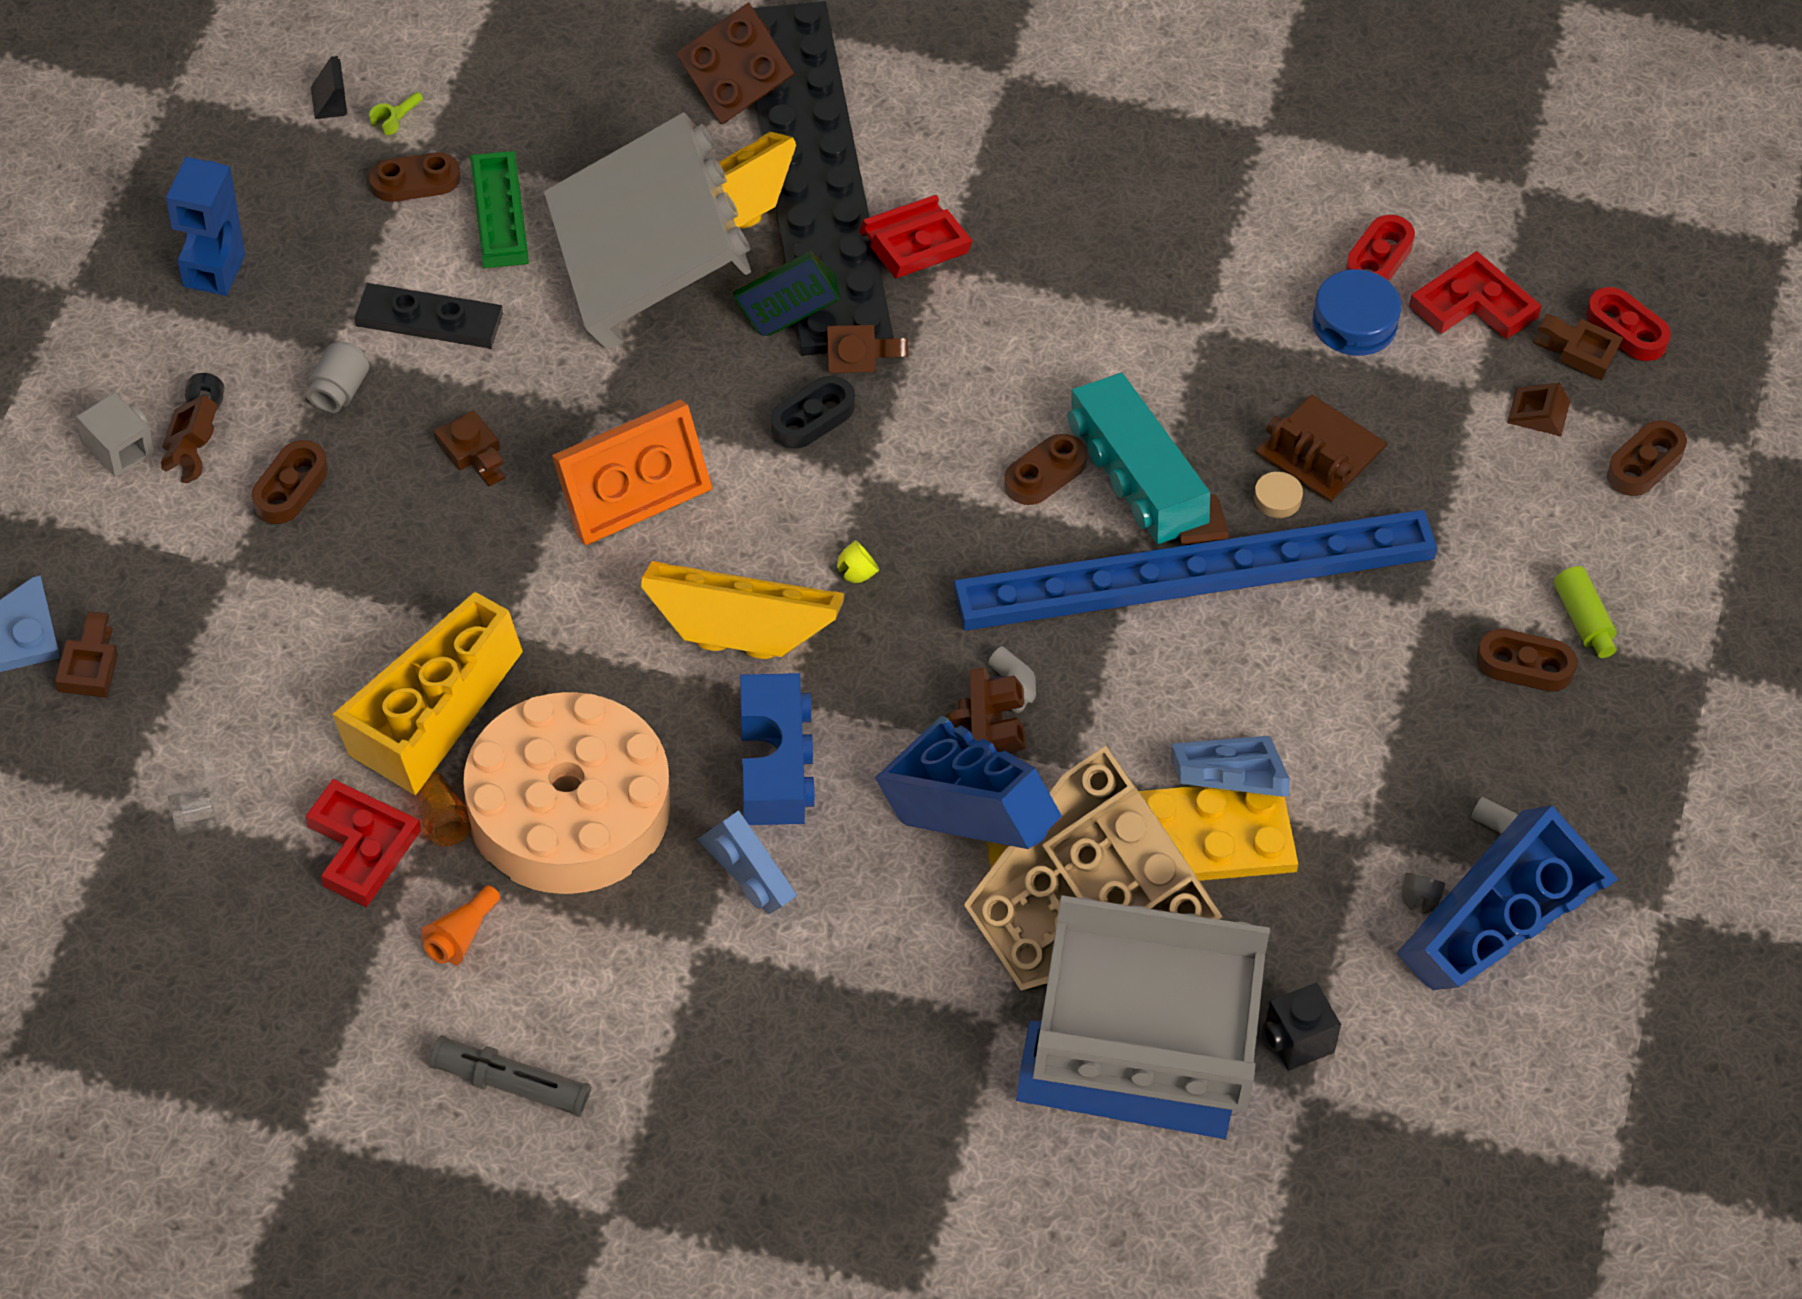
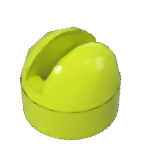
M856 540L848 545L838 556V571L843 572L847 569L843 576L847 582H864L879 571L876 562Z

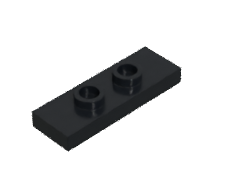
M367 283L355 315V325L357 327L492 349L503 315L502 305Z

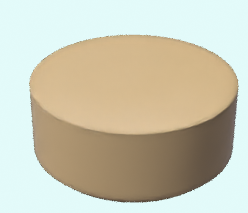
M1270 472L1263 475L1257 481L1254 502L1263 514L1273 518H1286L1299 510L1302 502L1303 488L1301 483L1288 473Z

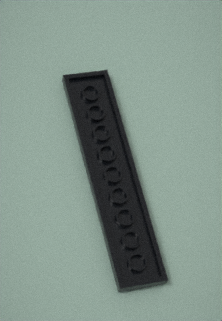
M826 1L753 8L758 17L762 18L770 29L771 37L795 73L794 76L755 102L761 137L769 132L791 136L796 143L776 207H774L784 264L812 251L836 273L840 294L837 302L795 323L801 356L827 353V326L874 325L875 339H892L894 336L878 257L870 247L872 241L867 235L862 237L859 233L863 219L869 218V212Z

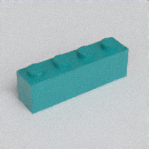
M1123 372L1071 390L1072 410L1068 411L1067 419L1072 433L1077 438H1083L1089 448L1094 464L1098 468H1104L1110 477L1115 494L1119 498L1124 497L1132 508L1137 525L1141 529L1146 528L1157 545L1180 537L1181 532L1209 523L1210 491Z

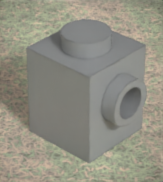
M116 392L100 402L91 404L85 411L76 416L82 443L114 477L155 453L149 424L144 413L135 404L129 406Z

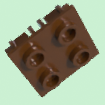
M749 2L676 52L721 125L795 75L771 37L770 29L763 19L758 17Z
M1311 394L1288 418L1280 419L1275 416L1271 419L1266 427V432L1270 436L1255 450V453L1283 472L1294 476L1300 483L1331 503L1378 456L1388 443Z

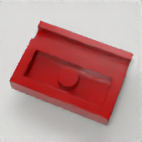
M936 194L863 219L859 233L862 237L866 235L872 241L870 247L895 279L968 253L973 240L948 209L942 210L938 204L940 199Z

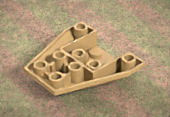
M1106 745L1064 773L1049 792L1062 817L1048 830L1047 836L1040 843L1029 849L1008 846L964 903V906L1021 991L1048 984L1061 895L1075 898L1085 897L1095 901L1127 906L1137 905L1147 909L1179 914H1195L1199 917L1218 920L1223 918L1198 877Z

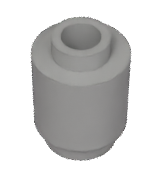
M349 342L329 344L307 381L308 390L306 396L310 403L316 408L331 413H338L342 406H348L369 371V363L365 358L364 352L358 346Z

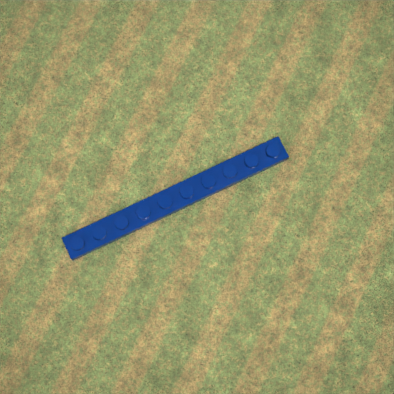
M1418 510L954 580V595L963 630L966 631L1433 560L1436 556L1437 545L1425 511Z

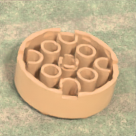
M578 692L552 693L532 697L512 706L492 720L477 737L466 761L464 792L468 824L475 845L487 862L492 863L498 870L509 876L510 880L522 886L557 894L583 893L604 888L632 874V870L639 866L651 853H654L665 834L670 815L668 762L664 748L653 729L639 715L613 700L595 694Z

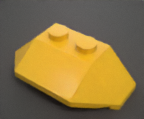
M769 132L718 162L727 178V182L722 184L724 192L731 197L738 211V217L734 218V222L740 229L757 224L762 219V214L776 207L796 148L793 137Z
M651 561L641 581V588L684 641L695 642L699 647L711 651H720L726 648L746 651L747 655L758 659H770L774 656L782 657L836 620L844 602L845 594L684 566L668 565L667 563Z

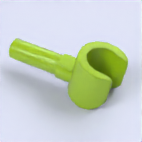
M415 92L395 107L387 103L375 105L369 113L372 127L374 128L379 121L387 119L382 124L384 135L387 136L395 133L399 129V120L423 100V96L419 92Z

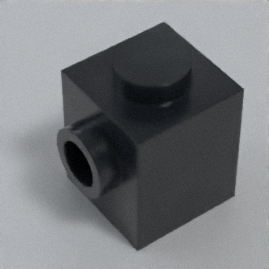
M1316 982L1270 1000L1266 1023L1263 1024V1033L1269 1048L1274 1053L1278 1052L1289 1071L1335 1053L1342 1024Z

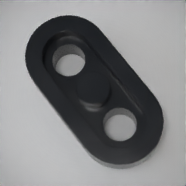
M825 376L798 391L777 405L771 415V433L773 438L780 445L787 448H802L810 445L851 417L855 408V391L853 386L841 377ZM833 401L838 403V405L829 408L824 403ZM791 425H798L802 428L790 429L788 427Z

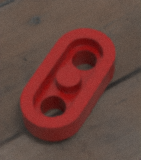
M1383 215L1376 218L1350 251L1346 270H1364L1368 268L1374 270L1371 272L1390 281L1412 251L1415 237L1413 225L1407 219L1398 215ZM1386 240H1393L1397 244L1390 245Z
M1604 287L1591 295L1586 311L1587 321L1623 337L1620 349L1629 356L1641 361H1653L1665 354L1671 331L1663 319L1619 288ZM1605 312L1613 313L1616 317L1611 318ZM1640 339H1647L1650 342H1644Z

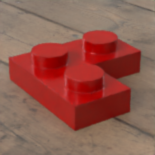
M1475 251L1411 294L1409 307L1440 334L1474 312L1506 340L1539 318L1542 305L1478 251Z
M335 779L331 780L305 816L308 828L343 844L321 875L323 887L366 908L421 832L419 819Z

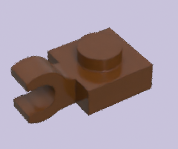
M1546 314L1538 328L1539 333L1533 344L1552 352L1563 351L1559 362L1602 381L1620 348L1623 337L1583 319H1580L1576 328L1564 323L1558 317Z
M874 325L827 326L828 373L876 372L875 358L909 357L908 338L875 339Z
M204 394L174 410L162 448L167 450V453L161 460V469L166 472L180 463L183 467L181 483H190L201 475L202 461L197 453V448L204 446L214 432L212 422L218 404Z
M475 410L433 430L436 442L459 471L472 465L489 487L505 479V475L498 468V466L503 464V460L497 452L500 450L499 439Z
M89 611L86 616L81 641L66 640L55 679L58 692L107 698L118 658L116 646L109 644L113 628L107 627L108 613Z

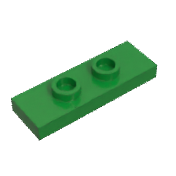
M515 151L470 155L483 269L529 264Z

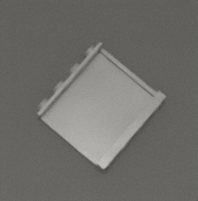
M684 112L544 191L585 329L605 348L615 347L624 343L619 323L732 261L745 275L751 272L745 254L750 251L749 243L740 228L735 225L734 218L738 217V211L733 200L724 192L722 184L727 182L726 175L718 161L711 154V150L715 149L714 140L703 124L696 126Z
M1061 895L1033 1079L1247 1112L1255 1074V1045L1265 954L1270 927L1252 925L1247 922H1231L1199 917L1195 914H1179L1153 910L1137 905L1127 906L1101 902L1085 897L1075 898Z

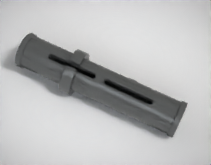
M443 1035L437 1039L430 1058V1068L440 1069L473 1080L474 1087L484 1090L488 1085L528 1100L572 1113L577 1117H581L591 1092V1084L581 1083L541 1068L532 1067L499 1056L498 1050L489 1046L481 1050L448 1039Z

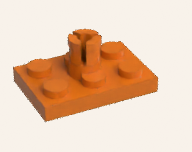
M681 399L552 455L576 534L585 546L713 489L689 406Z

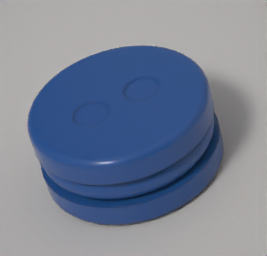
M1360 269L1340 271L1328 277L1317 291L1312 317L1314 331L1325 345L1337 352L1352 356L1377 353L1386 348L1396 335L1401 313V299L1396 288L1387 279L1374 272Z

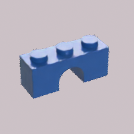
M185 157L166 196L171 228L187 232L184 247L178 258L182 285L191 289L227 296L245 257L231 168L215 161Z
M800 673L740 674L742 741H765L777 748L774 753L766 757L742 758L744 819L748 825L805 824V807H815L814 777H804V765L813 764L812 734L802 735V723H811V693H801Z

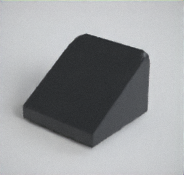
M338 56L330 57L311 86L315 119L341 117L347 114L341 60L338 59Z

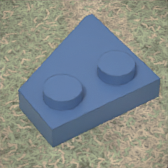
M41 576L32 577L0 599V672L60 658Z
M1270 736L1171 744V760L1180 784L1280 797L1289 796V776Z
M739 810L697 838L704 848L742 886L744 894L756 908H763L770 914L798 896Z

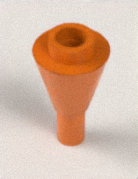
M486 885L468 904H463L425 925L421 930V938L427 955L440 964L450 962L455 966L459 965L463 961L483 921V917L500 901L499 892L494 887Z

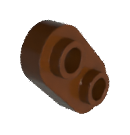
M441 152L383 160L374 165L370 170V189L374 196L387 202L447 194L453 191L460 182L459 164L453 156Z
M1656 420L1646 424L1613 454L1607 471L1610 485L1624 495L1639 496L1647 493L1682 460L1687 445L1684 431L1676 424L1664 420ZM1654 446H1662L1667 451L1659 452ZM1632 472L1635 473L1638 477H1632L1625 473Z
M1056 434L1048 437L1007 468L1004 479L1006 494L1013 501L1023 505H1034L1044 501L1083 472L1087 458L1085 445L1078 438L1068 434ZM1059 451H1066V452H1068L1069 454H1060V453H1058V452H1059ZM1032 476L1034 479H1025L1023 477Z
M299 440L289 443L279 452L252 490L254 511L261 520L271 524H282L291 521L300 513L327 476L326 455L320 445L308 440ZM301 466L311 467L309 471L304 473L296 471ZM275 500L285 501L284 503L278 505L270 504Z
M1495 629L1486 633L1481 639L1477 653V663L1481 671L1493 679L1545 691H1559L1569 686L1572 682L1577 667V657L1571 647L1561 641L1509 629ZM1502 654L1507 656L1510 661H1500L1493 656ZM1545 665H1551L1558 670V672L1544 671L1542 667Z

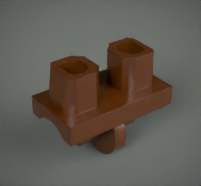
M984 667L970 670L971 699H960L958 701V710L951 711L945 717L950 719L955 728L961 725L968 729L977 741L984 738L991 742L999 753L1005 750L1011 754L1026 749V733L1021 721L1017 717L1003 720L1002 711L1021 708L1025 705L1023 685L1015 675L992 678Z

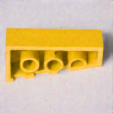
M474 592L336 710L332 715L348 755L416 796L523 653L509 610Z

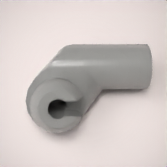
M1004 646L999 647L991 655L988 665L1001 676L1015 675L1023 685L1025 705L1021 708L1012 709L1015 713H1021L1024 711L1027 703H1033L1036 698V677L1034 672Z
M1482 796L1473 810L1471 819L1502 834L1518 815Z

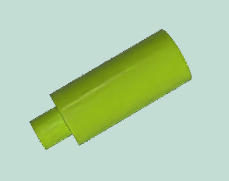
M1582 566L1565 569L1555 577L1553 584L1583 645L1586 648L1593 646L1599 658L1612 656L1617 650L1613 642L1617 630L1586 569Z

